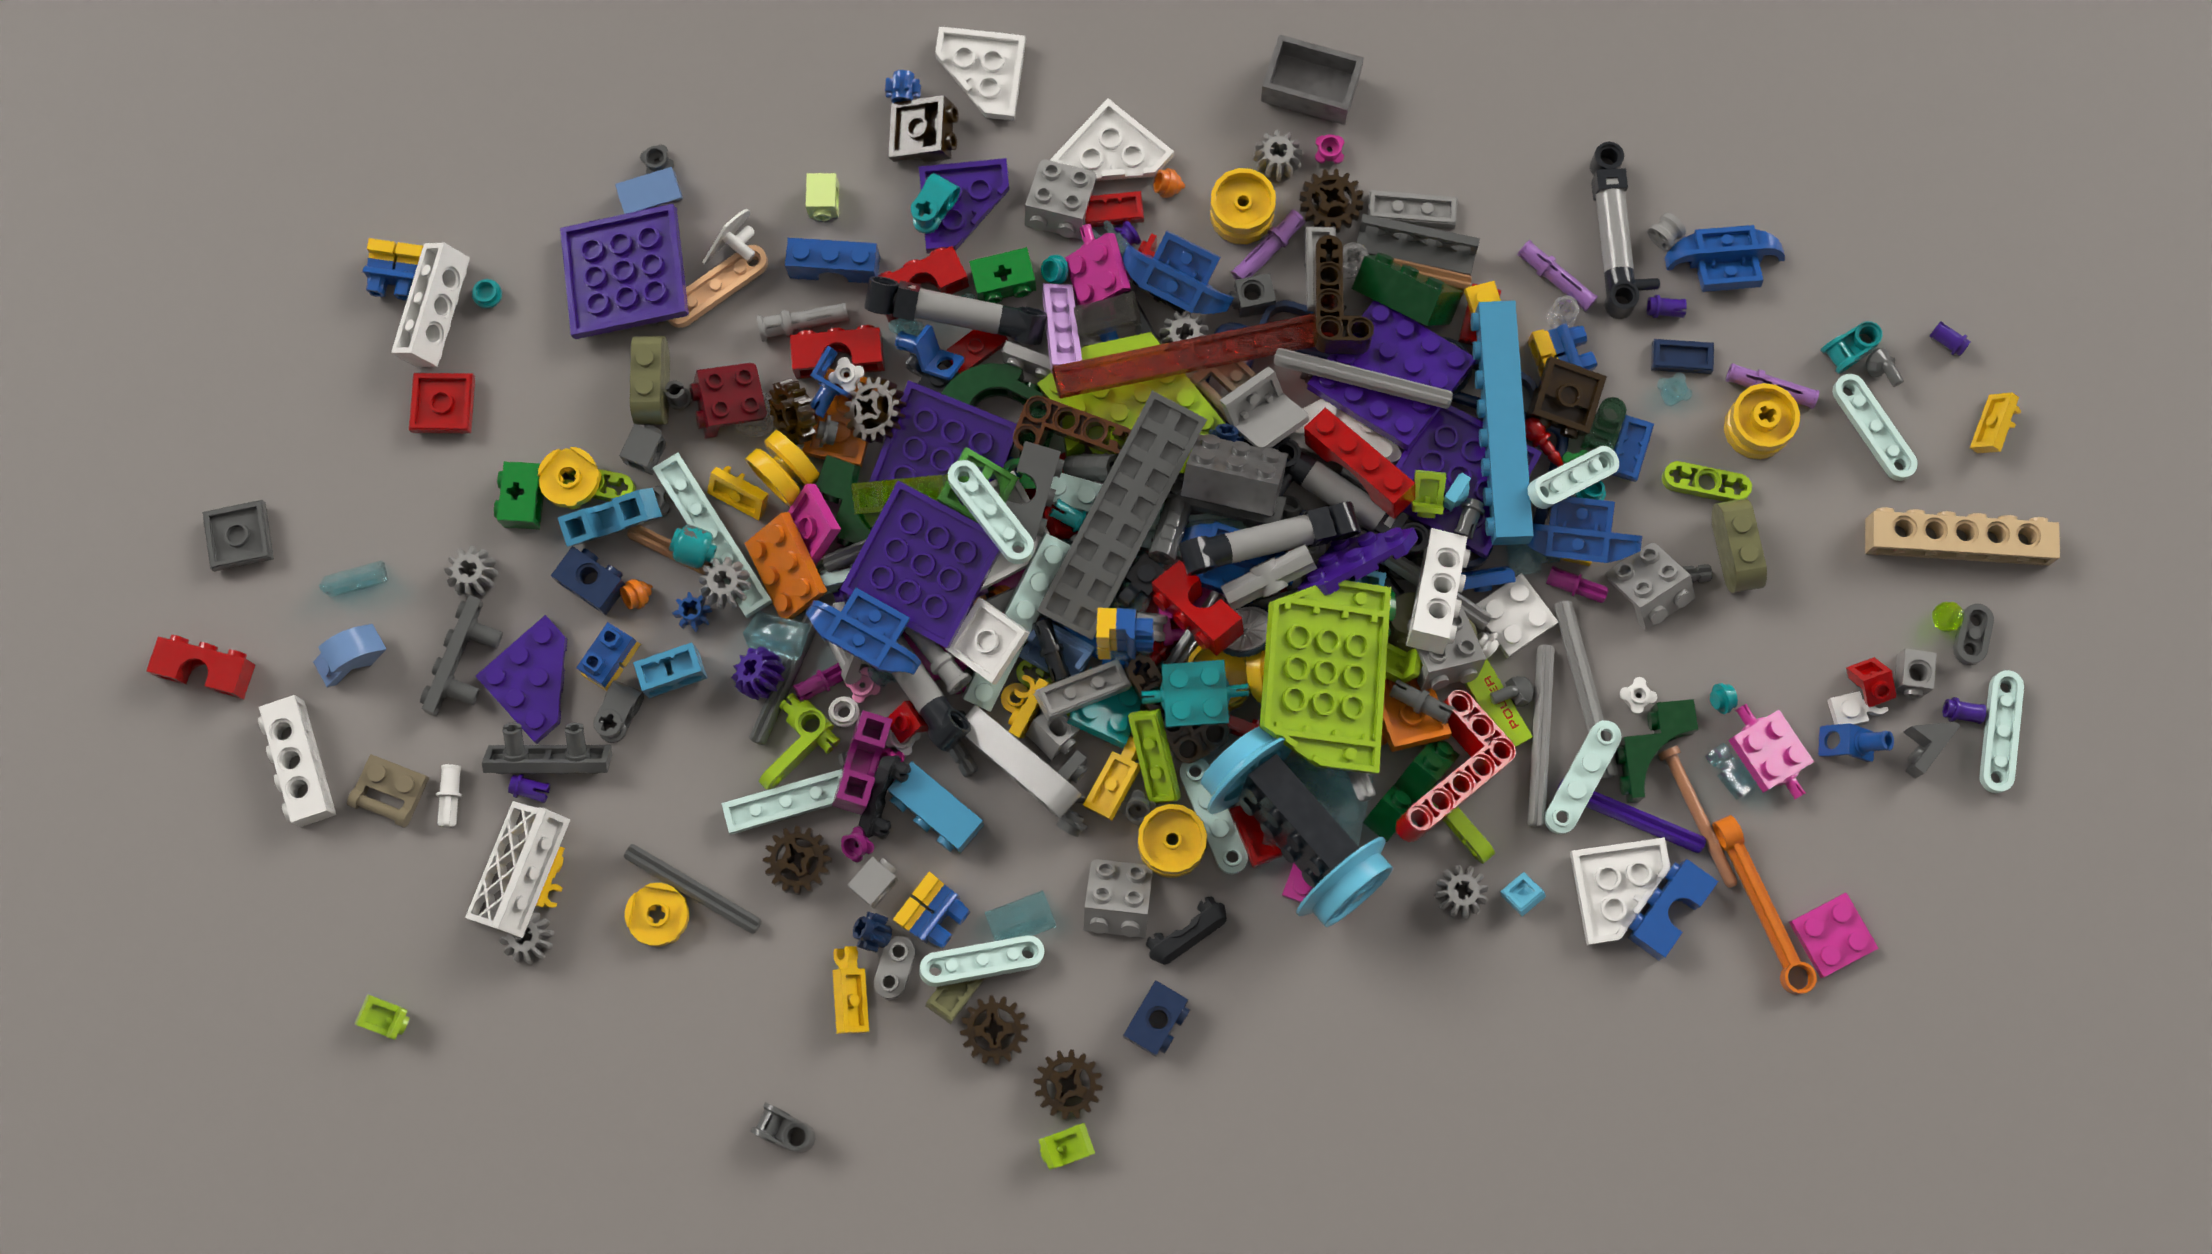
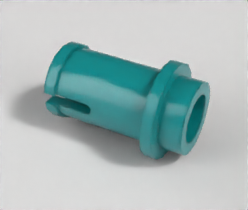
M1058 498L1054 505L1063 510L1064 513L1052 508L1049 516L1071 527L1072 532L1079 531L1087 516V511L1083 510L1080 512Z

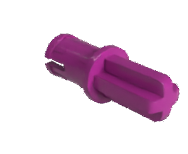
M1552 566L1546 581L1547 585L1570 592L1573 597L1575 594L1599 603L1605 601L1609 591L1606 586L1582 578L1583 574L1581 573L1576 575L1556 566Z
M839 663L822 672L817 670V674L795 684L793 689L798 699L803 702L825 690L827 692L831 691L830 687L843 681L841 676L842 669Z

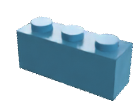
M911 761L909 764L911 772L908 773L907 781L901 783L895 780L887 789L890 795L893 796L889 801L903 813L906 809L916 816L913 821L925 832H928L931 828L939 835L937 842L949 852L956 849L961 854L984 827L983 820Z

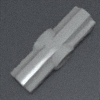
M1304 544L1276 559L1273 557L1249 569L1250 572L1222 585L1221 588L1229 605L1235 610L1261 596L1264 598L1287 587L1289 582L1317 569Z

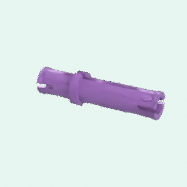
M1291 210L1276 227L1273 226L1268 230V235L1231 271L1233 277L1236 280L1252 277L1281 247L1285 248L1289 244L1288 240L1305 224L1304 218L1297 211Z
M1527 241L1517 255L1537 270L1536 274L1539 277L1544 276L1583 308L1585 312L1598 298L1597 295L1593 294L1576 278L1555 262V257L1552 255L1550 257L1547 256L1532 241Z
M1734 363L1730 365L1726 375L1727 382L1748 388L1761 383L1777 385L1787 390L1798 404L1811 409L1815 407L1820 393L1819 390H1813L1766 375L1764 370L1758 369L1754 371Z

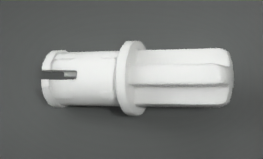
M445 764L441 765L440 792L436 793V796L439 797L437 824L441 827H454L457 823L458 799L462 797V794L459 793L461 766Z

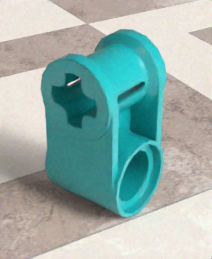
M932 173L911 205L915 229L923 234L934 232L947 212L956 203L960 194V187Z
M1865 321L1845 334L1837 336L1824 345L1820 351L1829 356L1837 367L1836 373L1841 374L1869 355L1881 342L1883 332L1877 323ZM1859 334L1868 335L1872 343L1863 342Z

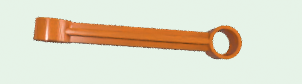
M1732 815L1713 822V831L1722 849L1727 851L1783 967L1780 973L1782 987L1791 994H1803L1811 991L1817 981L1816 972L1811 965L1800 961L1744 845L1745 839L1739 823ZM1799 966L1806 971L1808 983L1803 989H1796L1789 983L1788 973L1792 967Z

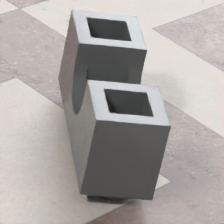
M1025 441L1016 473L1031 478L1035 484L1036 493L1034 498L1028 503L1018 504L1008 501L1007 506L1032 537L1033 542H1035L1036 536L1043 537L1047 524V519L1042 518L1045 506H1052L1056 490L1051 488L1054 476L1060 478L1065 460L1059 459L1061 451Z

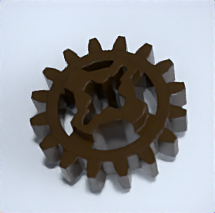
M1323 169L1322 177L1320 178L1315 173L1312 174V183L1305 181L1303 186L1304 192H1300L1299 198L1303 202L1300 204V212H1307L1304 218L1305 222L1313 220V227H1319L1320 225L1335 227L1336 233H1340L1341 225L1348 229L1351 228V219L1358 221L1359 211L1363 209L1364 204L1361 201L1363 190H1356L1359 182L1355 180L1350 183L1348 181L1350 174L1346 173L1341 177L1339 176L1338 169L1334 170L1333 175H1329L1327 170ZM1345 191L1350 197L1351 204L1349 203V199L1346 198L1344 195ZM1313 203L1318 205V211L1314 208Z
M867 377L866 384L859 381L857 383L859 390L857 392L852 390L849 392L853 397L852 401L845 402V405L850 407V411L846 412L844 417L851 419L847 424V428L854 430L853 436L863 441L883 443L884 436L890 439L893 438V428L901 429L900 424L897 422L899 419H905L906 417L905 414L901 413V409L906 407L907 403L899 400L904 393L896 389V383L882 377H877V379Z
M792 378L773 384L774 389L769 391L772 399H768L771 408L770 414L774 416V426L795 445L811 441V436L816 434L812 427L817 425L813 415L816 412L811 408L810 403L812 400L806 394L805 387L800 389L799 381L793 382Z
M795 826L794 833H790L787 828H784V837L779 838L774 835L772 838L776 844L774 846L766 845L765 847L771 853L770 857L763 858L764 863L771 865L770 868L765 870V873L768 876L775 875L771 883L775 886L783 883L782 891L785 893L791 887H793L796 895H800L801 887H805L808 892H813L812 883L816 882L822 885L821 874H830V871L825 868V864L832 863V858L825 856L830 847L828 844L820 846L824 838L820 834L813 838L812 828H808L805 833H802L800 826ZM796 840L807 841L813 847L803 848L799 846ZM785 846V853L783 857L778 860L779 853ZM793 849L801 857H805L801 860L802 871L792 863L795 861ZM818 861L815 871L810 874L809 871L813 862ZM792 872L797 875L799 880L787 879L782 874Z
M993 995L989 996V1003L984 1004L980 998L977 999L979 1008L975 1010L969 1006L967 1010L971 1014L970 1019H961V1022L967 1025V1029L960 1031V1035L968 1036L969 1039L963 1044L964 1048L973 1046L974 1050L971 1056L976 1058L979 1054H982L983 1064H987L989 1058H993L995 1065H1000V1057H1005L1011 1062L1012 1057L1010 1053L1015 1051L1021 1054L1022 1050L1018 1046L1019 1042L1026 1043L1028 1041V1038L1022 1035V1031L1028 1030L1029 1025L1021 1024L1020 1022L1026 1017L1025 1013L1016 1014L1015 1011L1018 1004L1014 1002L1007 1006V998L1005 996L1001 998L999 1003L995 1001ZM999 1009L1011 1015L1014 1022L1003 1021L1000 1018ZM987 1011V1018L983 1023L974 1026L977 1018ZM993 1016L997 1025L1001 1028L1003 1027V1031L998 1032L996 1045L992 1035L986 1033V1029L992 1026ZM1015 1035L1012 1043L1002 1050L1003 1041L1008 1036ZM975 1038L987 1040L990 1051L981 1048Z
M1070 1049L1068 1057H1064L1060 1050L1057 1051V1059L1055 1061L1047 1056L1045 1059L1048 1067L1038 1066L1037 1068L1043 1074L1042 1078L1034 1079L1035 1084L1041 1085V1089L1035 1092V1096H1044L1045 1098L1040 1106L1042 1108L1049 1105L1052 1106L1050 1115L1053 1117L1058 1111H1061L1063 1120H1067L1071 1112H1073L1076 1119H1079V1110L1081 1109L1090 1113L1091 1108L1088 1105L1090 1101L1094 1103H1099L1100 1101L1094 1095L1095 1091L1103 1090V1086L1095 1082V1080L1102 1077L1101 1073L1092 1072L1096 1066L1095 1061L1086 1064V1054L1083 1053L1079 1058H1075V1053L1072 1049ZM1073 1063L1067 1071L1059 1073L1053 1070L1061 1064ZM1083 1069L1089 1076L1090 1089L1084 1087L1081 1083L1080 1076ZM1076 1071L1074 1075V1084L1077 1086L1076 1090H1068L1061 1098L1063 1086L1060 1084L1062 1078L1068 1080ZM1047 1080L1055 1084L1057 1093L1054 1100L1051 1099L1048 1093ZM1079 1097L1083 1099L1081 1103L1075 1106H1064L1070 1098Z

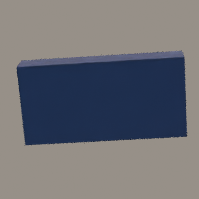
M1654 339L1652 341V371L1712 374L1714 367V343Z

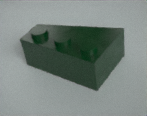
M1377 252V255L1364 256L1351 289L1426 326L1448 325L1451 323L1464 291L1447 285L1436 278L1425 276L1411 266L1404 264L1401 266L1394 263V258L1386 254Z

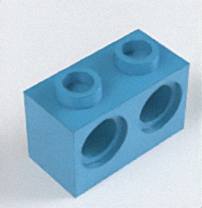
M692 642L633 662L641 690L648 698L707 679L699 650Z

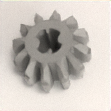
M1278 129L1275 131L1274 137L1265 133L1263 141L1256 142L1255 149L1257 151L1253 153V160L1258 162L1256 164L1257 171H1265L1267 179L1272 174L1276 175L1278 182L1281 181L1282 174L1291 178L1293 170L1300 169L1301 162L1299 160L1303 158V151L1298 149L1300 147L1299 139L1290 141V132L1286 133L1283 137L1280 136Z
M1176 311L1174 313V320L1169 318L1164 320L1166 328H1161L1159 331V336L1163 338L1160 343L1163 348H1168L1167 352L1171 357L1178 354L1177 361L1179 363L1183 361V356H1188V359L1192 362L1195 360V353L1203 355L1205 353L1203 346L1209 345L1210 338L1206 336L1209 332V327L1201 325V316L1192 320L1190 312L1187 311L1186 316L1182 318L1180 313ZM1183 333L1189 334L1186 340L1180 339Z
M474 546L468 548L467 554L461 548L458 549L457 554L459 557L457 559L448 557V561L453 566L444 569V572L450 576L446 580L447 584L450 587H455L454 592L458 595L466 593L467 597L469 595L475 596L477 591L481 596H485L486 591L484 587L486 585L491 588L495 587V583L490 578L498 576V571L493 568L496 565L495 559L488 557L489 553L485 549L477 552ZM471 568H475L473 569L475 574L469 577L470 573L468 571Z
M726 556L721 565L719 560L714 558L713 564L715 567L711 569L709 566H703L707 576L698 577L699 583L704 585L699 592L702 596H708L706 601L709 605L717 602L719 609H724L726 603L729 602L732 608H736L737 603L735 599L737 597L743 601L747 598L742 590L751 589V584L745 581L750 577L748 570H742L743 564L740 561L732 564L731 558ZM728 578L731 583L729 585L725 584L726 588H721L719 582L722 581L724 583L723 579Z
M1461 865L1455 866V875L1446 869L1443 872L1446 880L1438 879L1436 881V885L1444 890L1436 892L1435 898H1445L1446 901L1439 907L1441 910H1444L1450 905L1452 907L1450 917H1455L1459 909L1463 919L1469 917V909L1477 915L1481 911L1477 903L1485 905L1488 901L1485 896L1479 893L1487 892L1489 886L1478 885L1484 876L1479 874L1473 878L1474 868L1472 866L1467 868L1465 874H1463ZM1461 885H1464L1466 887L1465 892L1469 894V897L1465 895L1460 899L1458 891L1454 888L1458 889Z
M533 911L525 931L526 934L532 935V939L525 941L521 937L507 933V936L499 939L500 944L508 945L503 953L506 956L513 955V961L520 963L524 958L526 963L533 964L534 954L540 959L545 958V954L541 949L543 947L551 949L553 944L546 941V938L554 936V931L546 929L550 921L546 918L540 920V913Z

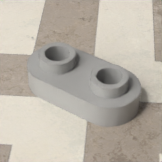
M896 936L891 938L888 945L884 947L877 968L874 987L877 993L886 999L898 998L906 989L916 957L915 946L906 937ZM898 946H902L905 949L904 955L900 958L894 956V949ZM890 976L894 977L895 985L891 988H886L884 980Z

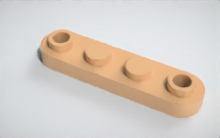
M747 245L756 252L751 259L758 260L756 266H749V262L736 252L687 286L689 316L671 319L668 322L678 328L690 325L763 274L768 267L765 251L757 245Z

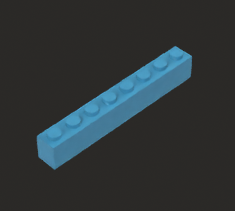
M1479 302L1475 313H1471V330L1476 331L1477 341L1473 342V359L1479 362V370L1475 371L1476 389H1481V399L1477 400L1478 418H1483V429L1479 430L1480 447H1485V458L1481 459L1482 477L1487 476L1488 488L1483 490L1484 506H1489L1490 517H1486L1485 521L1486 535L1491 536L1492 545L1529 544L1533 538L1531 500L1528 496L1529 471L1516 302Z

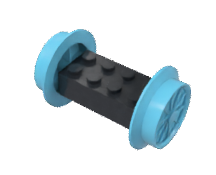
M1259 726L1230 745L1209 766L1202 776L1201 784L1212 796L1207 810L1210 814H1217L1240 801L1244 812L1249 816H1254L1261 824L1260 827L1264 835L1270 840L1274 839L1281 847V852L1285 859L1292 864L1294 863L1301 870L1305 882L1309 886L1314 887L1296 910L1297 915L1305 916L1314 913L1325 927L1332 926L1360 906L1392 873L1393 867L1381 854L1386 839L1378 837L1359 848L1284 763V760L1292 751L1283 744L1285 739L1283 737L1275 739Z

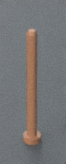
M1678 745L1658 753L1661 761L1666 760L1701 835L1706 838V846L1725 885L1728 888L1736 886L1737 879L1677 754L1681 753Z

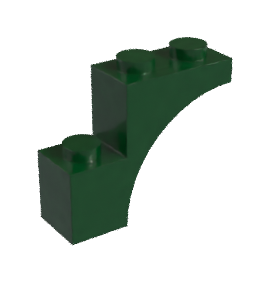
M827 455L816 485L819 491L823 492L822 496L825 500L838 504L840 499H842L836 517L841 530L836 537H839L837 543L847 547L866 540L872 530L871 525L862 512L858 498V477L861 467Z
M1694 699L1656 703L1647 715L1650 731L1654 730V734L1626 736L1621 739L1615 751V758L1617 764L1622 766L1623 776L1619 778L1621 794L1626 795L1627 803L1640 802L1645 798L1646 773L1657 751L1668 742L1693 735L1698 730Z
M1444 740L1429 743L1381 798L1363 823L1379 837H1384L1386 842H1388L1396 832V822L1435 786L1460 754Z

